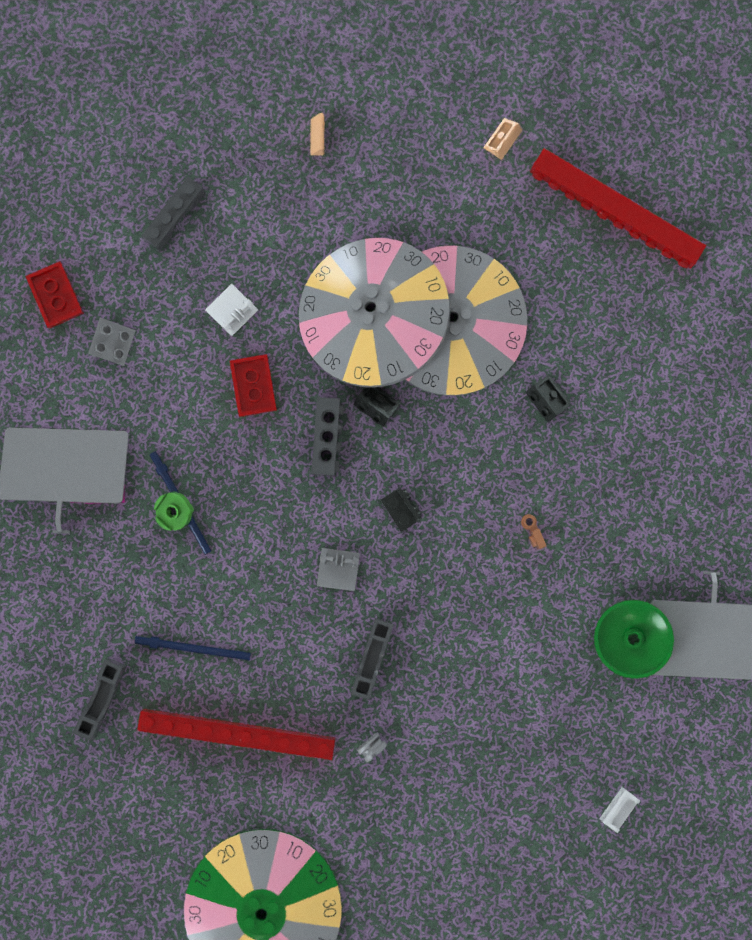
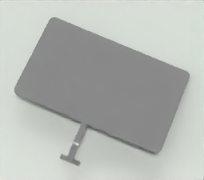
M7 428L5 430L0 470V499L57 502L56 530H53L52 533L70 534L69 530H63L61 527L63 502L119 504L123 501L129 440L128 433L126 431Z
M703 571V574L711 575V603L667 600L651 601V604L659 608L666 615L674 634V647L668 662L653 675L752 680V604L717 603L718 582L716 575H720V572Z

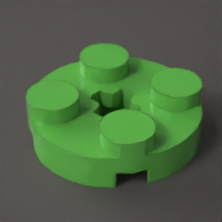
M170 492L157 499L154 505L157 515L155 518L163 529L169 531L179 530L189 524L194 508L184 495ZM170 507L176 509L175 515H171Z

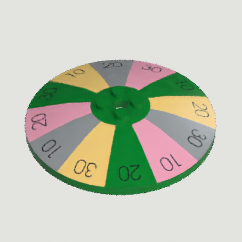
M255 829L240 832L213 847L195 869L188 884L184 902V920L189 940H336L342 912L339 886L332 869L324 857L303 839L293 834L273 829ZM264 909L267 912V917L264 919L258 918L256 911Z

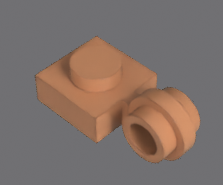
M527 514L522 517L521 525L524 529L530 530L531 536H529L531 545L537 547V550L546 547V543L540 529L536 525L537 520L533 515ZM526 519H531L532 524L530 526L526 524Z

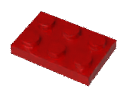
M61 261L25 276L47 328H53L84 314Z
M264 354L230 360L239 417L277 411L268 355Z

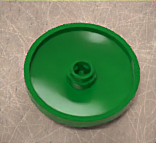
M624 600L612 605L602 614L595 628L594 643L599 658L608 669L620 676L637 679L651 676L665 666L673 651L674 634L668 618L659 608L642 600Z

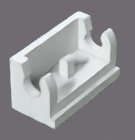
M621 787L600 817V820L618 833L620 831L619 828L636 804H639L640 800Z

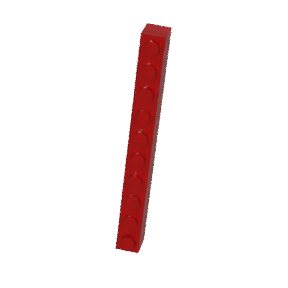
M543 148L530 172L536 180L546 181L551 189L561 190L568 199H576L583 208L594 210L601 219H609L616 228H624L629 231L631 237L644 240L649 248L659 249L664 257L674 258L678 261V265L683 268L689 267L691 269L707 246Z
M150 709L140 711L137 731L327 760H332L336 739L329 736Z

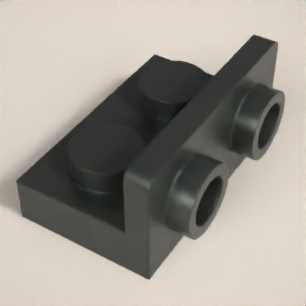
M550 375L526 391L529 400L534 403L541 416L547 422L572 405Z
M365 387L356 398L354 405L359 411L371 417L375 423L384 427L401 403L380 387Z
M399 487L380 501L399 530L403 532L420 521L421 518L419 516L422 513L416 505H411L409 501L411 497L407 490H402Z

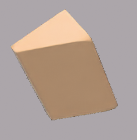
M319 113L311 119V155L324 154L325 119L323 113Z
M504 118L484 146V149L502 160L522 132L519 123Z

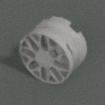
M376 732L358 747L357 752L364 756L363 759L366 762H369L387 746V743L382 741L380 735Z

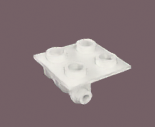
M231 284L205 311L233 336L258 309Z

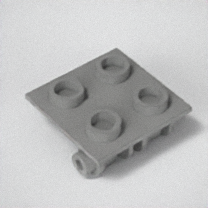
M99 318L88 354L124 366L136 330Z
M322 548L317 586L355 591L360 553Z

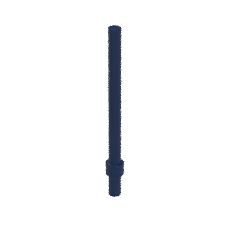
M156 451L151 453L150 457L156 466L155 470L158 476L162 477L170 492L179 493L168 474L169 470L166 464L162 463ZM191 517L188 526L206 555L211 552V549L195 520Z
M135 637V644L147 645L154 649L161 647L249 661L251 653L160 640V637Z

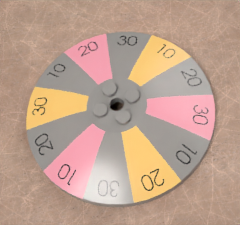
M388 238L358 240L328 255L309 277L299 305L300 332L312 358L334 378L360 387L373 388L393 385L419 372L439 350L447 333L450 320L448 291L435 264L415 247ZM368 304H376V308L374 311H366V307Z
M440 246L422 251L439 270L448 291L450 313H455L458 320L456 322H449L444 341L430 362L419 372L405 380L426 392L445 396L466 395L482 390L499 380L511 368L523 347L527 331V310L520 287L502 264L478 250L462 246Z

